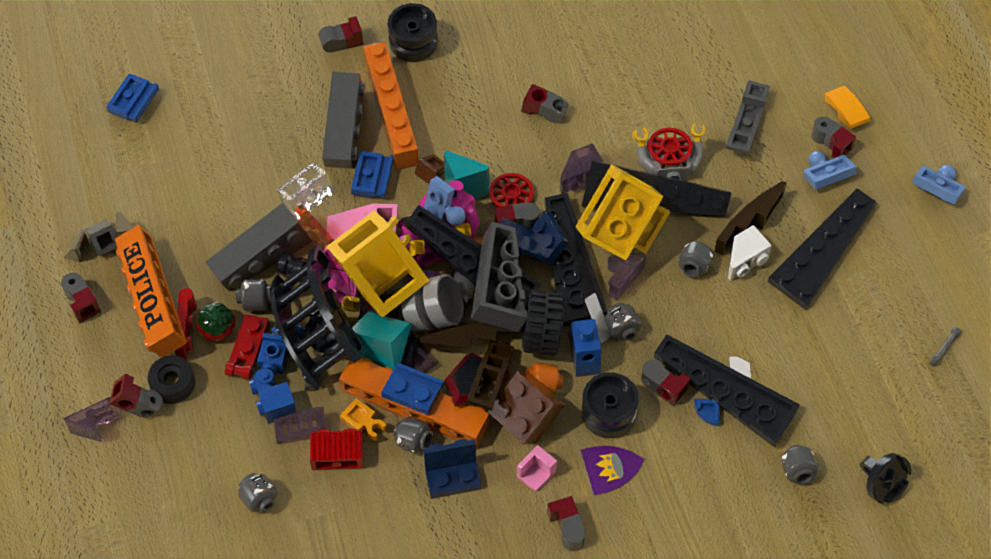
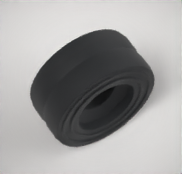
M169 355L160 358L151 365L148 371L149 387L162 396L164 403H179L188 398L194 390L195 376L192 367L182 357ZM169 375L178 376V380L174 384H166L165 378Z

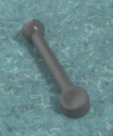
M955 327L951 330L949 338L930 362L932 366L936 365L953 339L961 334L959 328Z

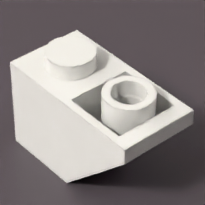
M754 225L734 236L727 277L730 281L736 277L741 278L745 276L751 268L756 265L761 266L769 259L772 245Z

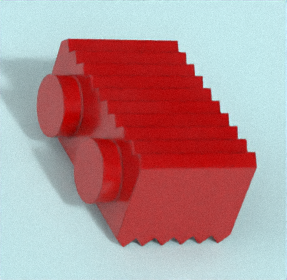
M352 428L344 429L342 432H331L327 429H321L317 433H310L311 469L363 468L364 443L362 431Z

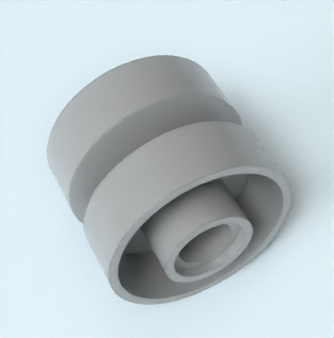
M443 274L428 278V283L401 303L404 319L412 324L411 330L414 333L422 334L461 323L464 315V302L461 290L452 276Z

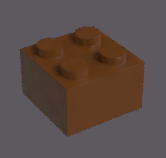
M517 371L496 399L492 411L488 410L487 412L521 443L536 444L566 404L531 373Z

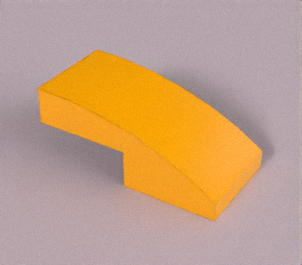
M845 86L825 93V102L838 112V119L848 128L853 129L870 121V116L863 105Z

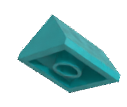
M445 150L444 168L446 183L454 180L460 181L463 184V191L472 195L475 200L487 197L490 191L489 165Z
M367 312L352 327L367 347L362 357L369 358L374 364L381 367H390L393 371L396 368V364L401 363L412 324L386 316L381 318L379 314Z

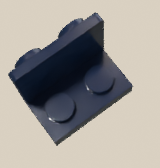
M544 211L532 228L505 218L500 221L502 225L516 229L519 254L532 256L539 262L545 261L553 264L569 243L553 214Z
M460 439L452 444H434L423 449L425 474L431 499L482 489L476 463L475 440Z

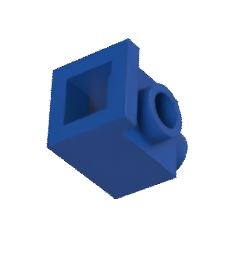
M263 333V341L257 360L259 370L267 368L273 372V375L276 373L284 374L289 351L281 335Z

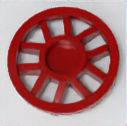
M662 128L651 135L648 142V151L652 160L659 162L661 166L676 165L678 167L681 163H686L690 157L692 141L680 129ZM664 133V139L657 137L660 134ZM667 133H673V137H668ZM676 134L682 136L683 138L676 139ZM662 154L665 155L663 159L659 157Z
M506 173L498 176L492 182L489 194L492 204L496 207L508 206L509 202H514V205L517 202L531 203L534 189L532 183L525 176L517 173ZM508 178H516V179L513 181V183H511ZM504 180L506 184L502 185L500 181ZM522 180L524 183L519 186L518 183ZM495 185L499 188V190L493 191Z

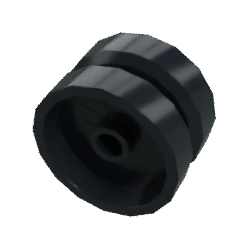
M416 3L404 4L392 11L387 23L391 51L398 58L405 61L415 62L431 56L436 50L438 43L435 13L429 7Z
M604 372L594 376L586 384L582 397V420L586 428L593 434L603 438H617L626 434L633 427L637 418L639 395L634 383L626 376L615 372Z

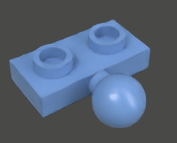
M822 151L812 152L808 159L811 167L803 170L804 179L815 190L857 174V166L845 155L827 161V156Z
M923 165L912 181L920 189L928 191L940 197L943 201L954 205L966 188L954 181L957 173L951 165H943L939 168L938 172Z
M436 176L430 180L424 209L444 222L448 221L454 226L461 225L465 221L466 214L461 207L451 206L455 189Z

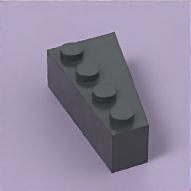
M332 72L322 155L325 167L353 168V162L358 159L356 142L357 139H360L361 127L359 123L360 117L363 114V96L365 95V82H362L360 73Z
M281 203L208 259L206 264L222 285L230 291L242 284L244 280H249L278 263L284 252L293 254L313 241L285 204Z
M491 222L483 236L471 319L519 332L526 322L528 315L524 307L525 293L521 286L522 272L518 264L519 251L516 229L513 227Z

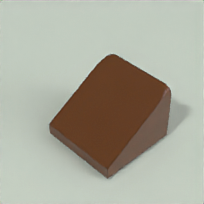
M434 154L420 159L415 169V175L430 184V180L438 176L441 178L445 174L444 161Z

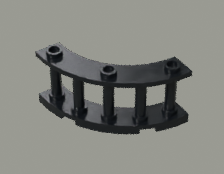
M318 244L310 250L307 264L285 281L279 274L274 277L270 293L272 311L276 321V331L281 335L292 358L302 371L304 380L308 384H312L316 390L321 387L325 379L323 373L344 357L350 358L355 363L362 358L367 348L357 336L348 320L342 321L337 312L340 305L334 290L329 289L328 286L334 262ZM306 277V279L303 282H301L295 288L291 289L294 285H296L298 282H300L302 279ZM311 288L313 294L312 301L292 315L291 302ZM319 309L324 319L323 325L301 341L295 326ZM328 333L333 334L340 345V349L316 365L306 349Z

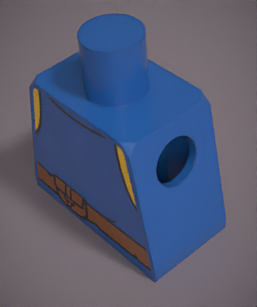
M596 320L571 322L568 336L575 376L600 374L601 345ZM590 354V360H584L583 356Z

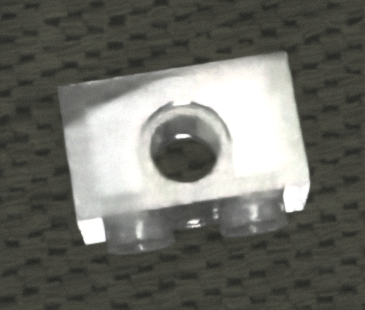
M314 162L276 190L282 203L298 220L335 192L328 174Z

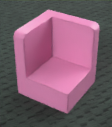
M537 445L517 465V478L537 492L556 473L557 460Z

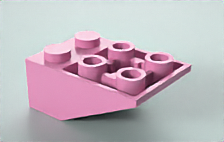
M370 204L328 216L325 251L328 250L327 246L372 211H376L386 222H389L392 216H396L399 220L398 204ZM397 223V224L395 225V227L393 228V230H394V232L397 234V236H398V229H399L398 223Z

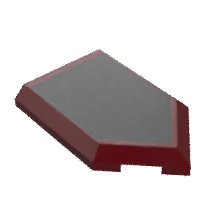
M474 353L466 354L444 380V385L450 391L455 407L465 406V403H467L483 357ZM508 369L503 379L501 388L510 378L511 374L509 373Z

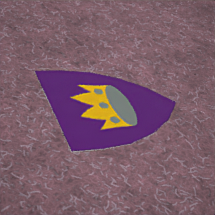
M605 445L581 449L594 495L610 492L629 482L639 471L644 461L642 457L634 452L620 447Z

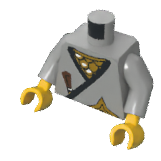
M695 124L691 127V134L694 136V140H692V153L687 162L681 163L678 167L676 165L661 166L659 162L653 161L648 151L649 140L645 144V140L649 135L648 130L642 128L643 138H639L637 130H634L632 137L638 142L636 148L640 166L648 173L683 181L689 180L690 173L696 170L702 159L703 141H701V136L706 130L704 124L700 134L694 132ZM662 154L659 157L663 159L665 155Z

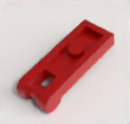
M183 288L179 292L177 314L187 343L174 352L176 356L182 357L185 360L188 358V351H192L193 347L190 329H194L195 321L194 314L191 313L197 308L194 293L190 288Z
M244 315L230 359L225 366L226 376L233 377L238 375L242 379H251L262 345L263 333H267L270 324L268 318ZM238 363H245V365L240 366L238 365Z

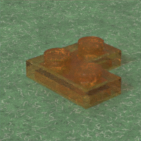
M302 204L294 210L300 216V219L297 220L307 232L310 229L312 230L309 234L318 244L323 242L328 246L334 241Z

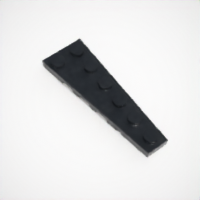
M592 160L581 204L582 207L588 206L611 164ZM614 165L657 190L663 196L659 205L672 213L726 216L731 191ZM613 178L610 179L594 208H599L614 182Z
M856 188L769 276L768 283L806 310L821 289L826 278L832 272L837 261L842 257L847 246L855 237L856 232L869 216L876 201Z
M568 193L545 197V211L553 214L569 242L552 264L555 293L562 294L564 299L562 327L570 325L573 321L592 319L585 299L593 293L596 294L604 317H606L607 309L583 237L575 227L578 222Z
M418 205L404 226L476 287L482 245ZM522 272L521 286L525 293L524 307L526 309L529 293L532 290L538 291L541 283Z
M667 334L654 352L656 360L660 361L678 376L683 373L691 378V386L710 400L717 402L723 410L775 448L800 407V404Z

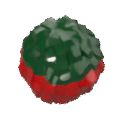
M223 303L207 304L197 313V330L202 333L206 340L213 342L221 341L227 335H231L232 329L236 324V317L233 311L223 305Z

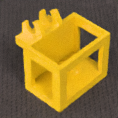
M611 164L575 227L585 239L626 261L633 248L645 254L648 252L670 211L659 205L663 196L652 186ZM613 178L614 182L612 183L610 189L608 190L606 196L601 202L599 208L597 209L589 225H587L586 221L593 211L595 205L597 204L599 198L604 192L610 179Z
M372 211L330 243L327 249L365 300L383 318L428 283L429 279L406 248L412 239L410 235L405 234L402 240H400L394 232L393 228L398 223V218L392 216L390 221L386 222L376 211ZM407 274L413 278L411 282L385 302H382L379 298L381 294Z

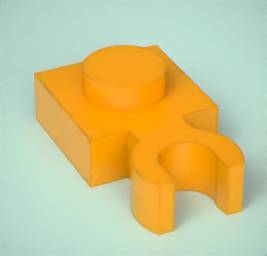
M357 398L340 415V420L350 428L357 431L365 429L368 437L373 441L378 440V435L373 432L375 428H380L384 432L387 430L386 424L382 420H374L376 412Z

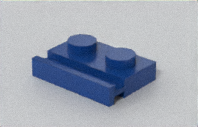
M129 73L106 106L108 113L127 120L128 118L132 119L137 123L159 91L158 84L149 83V80Z
M360 151L352 182L351 195L373 198L380 196L382 199H385L394 162L393 155L387 157L379 153Z
M397 363L381 395L385 399L428 416L444 383L443 380Z

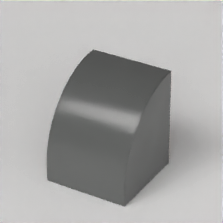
M107 219L85 229L98 256L117 248L115 241L117 235Z

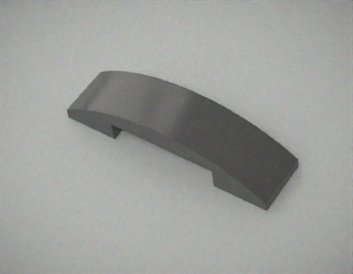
M748 80L742 103L726 144V149L749 154L769 94V85Z

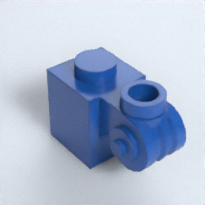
M263 368L258 370L254 375V379L249 381L252 394H258L260 401H257L256 405L260 416L265 415L267 423L270 424L297 415L288 383L275 385L274 375L270 369Z

